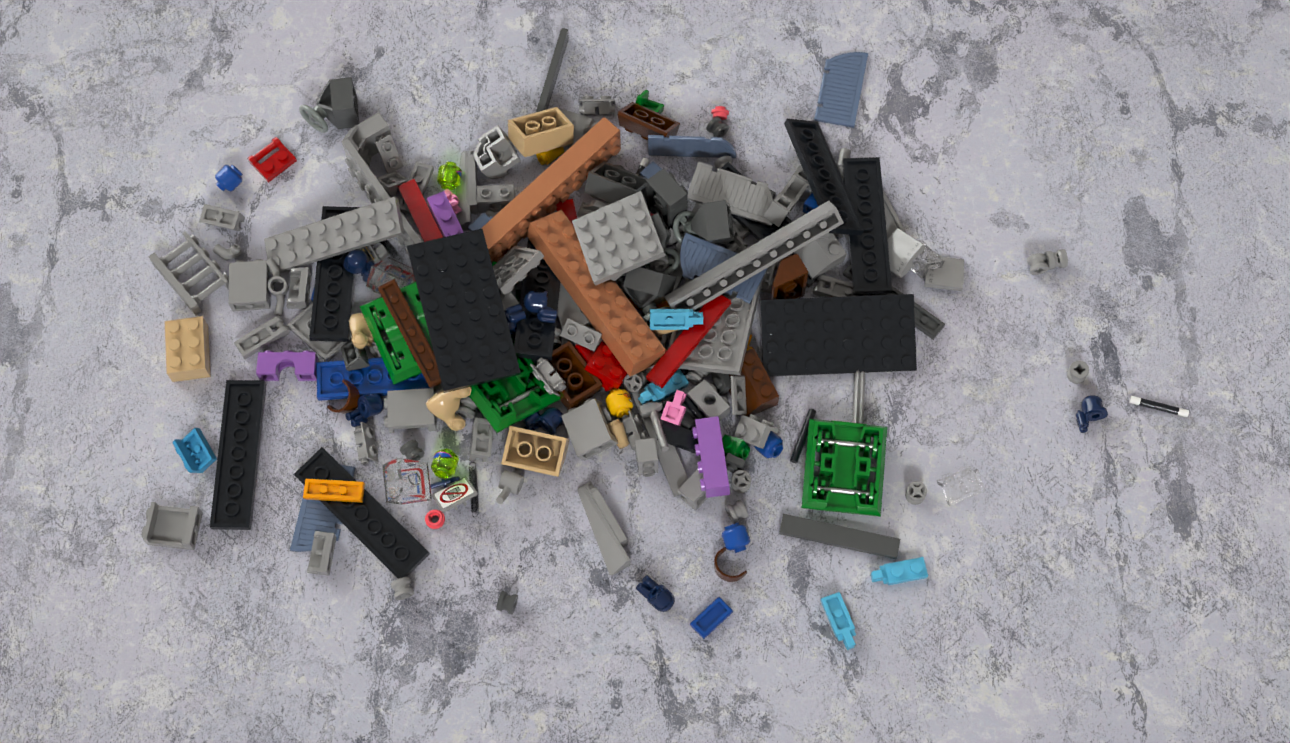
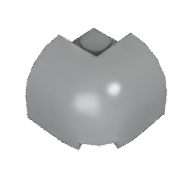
M499 125L478 139L479 143L476 146L475 152H473L481 172L491 179H498L508 175L507 170L521 161L513 143Z

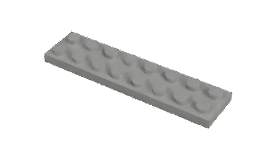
M392 197L265 238L267 260L273 258L280 273L291 270V268L305 266L403 235L404 228L399 200L396 197Z

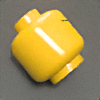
M612 389L605 399L610 414L617 416V418L629 415L628 411H631L633 408L631 397L628 391L624 389Z

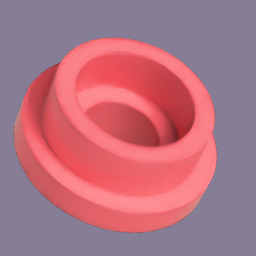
M716 106L715 109L711 110L713 118L718 116L722 120H726L729 111L724 106Z
M436 509L429 511L425 516L426 525L431 529H439L445 522L444 514ZM434 517L439 518L438 522L433 523L432 519Z

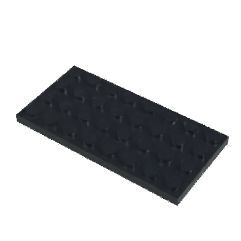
M483 229L408 245L407 249L444 393L521 375Z
M914 294L760 300L762 361L768 376L856 373L858 370L860 373L862 371L865 373L917 371Z

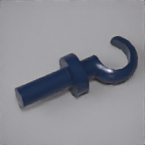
M456 476L446 480L441 478L442 481L430 484L431 489L440 486L445 488L447 484L460 480V477Z

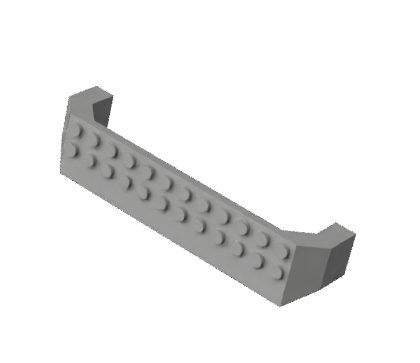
M380 113L351 128L342 140L347 157L345 162L349 167L348 171L353 178H357V183L361 190H366L368 193L367 198L371 204L391 198L369 168L372 156L379 153L375 144L376 137L379 135L386 137L391 134L389 125ZM401 213L404 234L396 238L401 245L404 244L406 246L405 250L409 255L407 246L421 243L422 240ZM511 292L505 295L500 294L504 310L519 304Z

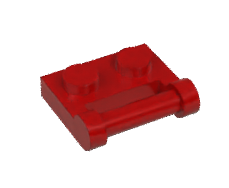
M277 137L273 138L270 144L254 156L251 155L247 158L250 164L268 183L297 161L296 157ZM275 148L279 149L276 153H274L264 162H262L261 164L258 163L259 160H261Z

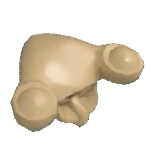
M363 313L352 314L349 319L352 344L358 349L372 346L371 344L375 341Z
M468 387L444 393L443 390L438 391L426 402V406L433 415L444 421L451 430H462L465 427L466 420L456 415L455 412L459 409L461 398L469 396L472 388Z

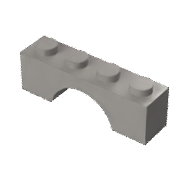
M801 165L794 172L781 193L779 192L763 216L778 227L809 186Z

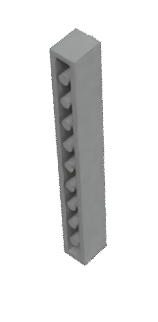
M827 201L669 293L664 298L671 309H691L694 311L842 225L844 222L837 208L830 201Z

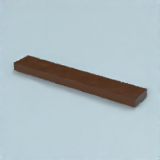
M393 279L377 287L430 389L440 384L441 379L434 352L396 280Z

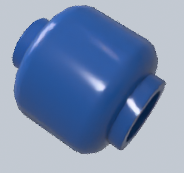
M233 164L231 166L224 165L215 175V179L218 181L216 185L222 191L228 190L232 192L242 182L241 176L243 174Z
M770 431L764 449L757 446L754 447L765 458H775L783 450V440L775 432Z
M739 522L724 527L725 531L722 532V538L726 549L734 550L735 553L746 550L745 545L750 543L746 527L740 525Z

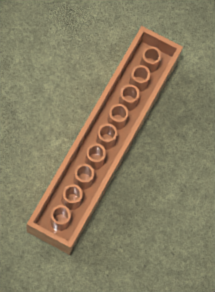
M603 117L481 228L483 229L491 263L493 261L498 262L507 253L508 249L511 250L514 246H517V243L522 238L525 239L527 237L531 222L554 213L557 203L560 201L564 203L568 200L570 194L578 191L587 180L588 173L603 161L608 162L612 156H616L620 152V130Z
M559 210L531 222L527 237L534 247L542 252L545 262L594 329L602 334V340L627 374L631 377L655 365L664 355L666 349L615 281L610 279L595 286L575 228L563 211Z

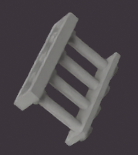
M185 231L182 233L186 239L183 244L164 257L161 256L159 258L153 253L149 256V259L195 316L202 312L199 307L200 301L222 285L229 290V276L225 272L222 274L219 271L221 268L215 260L211 261L208 258L210 255L204 247L200 249L198 246L199 242L193 234L189 236ZM190 247L196 251V255L175 270L167 268L169 262ZM200 260L207 264L205 269L187 282L180 283L177 280L179 275ZM212 272L219 278L196 296H191L188 293L191 287Z

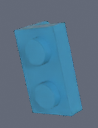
M194 428L182 440L175 439L172 442L177 454L184 463V467L190 473H203L217 460L200 428Z

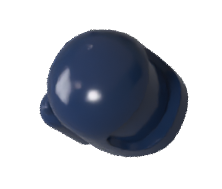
M356 249L348 253L343 266L350 273H361L363 281L368 282L375 264L372 261H368L364 251Z
M548 291L543 293L528 292L524 298L526 310L537 313V318L541 322L555 323L557 310L547 307Z
M520 304L504 310L510 334L513 336L516 335L515 323L526 318Z
M377 394L360 396L358 399V409L346 413L345 417L348 421L351 420L352 427L361 426L360 422L367 423V418L382 412L384 402Z
M1096 395L1085 397L1081 402L1082 411L1078 410L1076 413V421L1080 432L1085 433L1088 431L1089 421L1106 418L1108 412L1103 407L1102 399Z
M554 407L547 409L541 415L537 411L524 420L525 429L535 430L541 427L550 435H555L556 429L564 423L561 417L563 413Z
M648 575L642 579L643 583H639L636 586V590L656 610L667 612L673 607L675 603L673 593L664 585H658Z

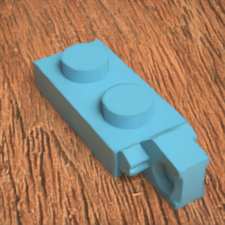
M650 309V330H689V327H693V324H703V312H694L691 309Z
M678 368L663 388L650 383L644 388L645 391L640 394L638 400L642 405L651 400L659 403L675 394L677 390L680 391L689 385V381Z
M924 557L884 564L880 566V570L872 571L870 576L872 582L883 581L884 584L893 585L928 578Z
M840 592L821 598V604L835 637H837L838 641L843 640L847 650L855 648L856 644L852 637L856 635L855 626Z

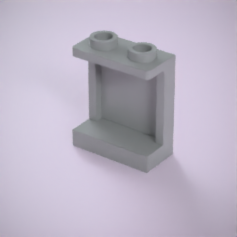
M256 259L249 262L236 261L235 263H229V306L233 312L270 309V300L268 298L269 266L266 263L267 260Z
M434 388L387 391V398H384V407L387 409V416H384V425L388 427L389 432L394 433V429L428 427L429 431H437L436 416L426 406V402L435 394Z
M595 398L586 400L583 405L571 408L566 414L561 416L577 457L584 461L618 444L616 437L611 434L601 410L602 403Z
M151 502L150 508L146 511L147 522L146 526L142 529V538L147 545L195 550L203 512L197 506H190V509L159 506L156 502Z

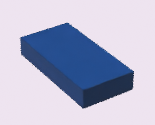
M718 597L690 623V626L705 639L733 613V610Z

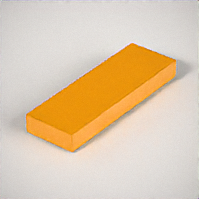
M305 479L303 498L307 500L363 503L365 483L359 481Z

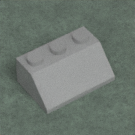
M829 232L794 252V254H798L811 279L843 263L847 255L835 235Z

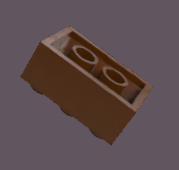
M634 102L619 110L617 114L621 127L625 128L628 132H635L641 135L646 140H648V135H664L667 138L669 136H676L680 126L679 122Z
M798 254L788 255L780 261L772 287L771 300L799 299L804 296L808 270Z
M570 341L553 351L552 361H549V363L555 370L550 375L552 376L557 372L566 382V388L563 391H558L560 401L567 410L577 408L583 405L586 400L591 399L602 387V383L596 376L584 370L587 363Z
M755 349L747 350L741 374H729L731 380V376H745L747 413L744 416L750 417V414L756 415L778 405L779 395Z

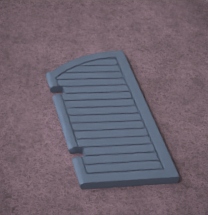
M850 52L826 59L824 69L828 70L829 73H823L817 102L818 104H823V106L816 107L814 121L854 128L868 53Z
M648 135L649 156L707 158L730 156L731 158H736L735 148L722 137L705 139V137L669 136L667 138L664 135Z
M685 233L680 251L682 276L693 280L695 276L699 277L738 253ZM768 268L728 290L725 294L731 296L733 291L738 292L736 298L743 299L744 302L751 304L753 296Z
M341 465L354 477L356 467ZM303 498L290 551H311L315 531L334 533L337 537L336 541H338L341 529H336L335 527L336 523L342 524V522L319 500Z

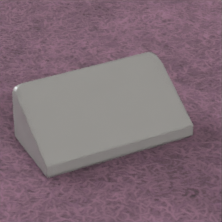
M731 376L732 415H745L747 413L745 376Z

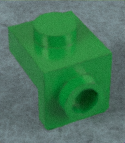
M644 90L637 96V104L659 114L664 111V104L648 99L649 90Z
M726 434L723 436L722 442L725 456L730 453L743 460L748 457L750 448L743 439Z

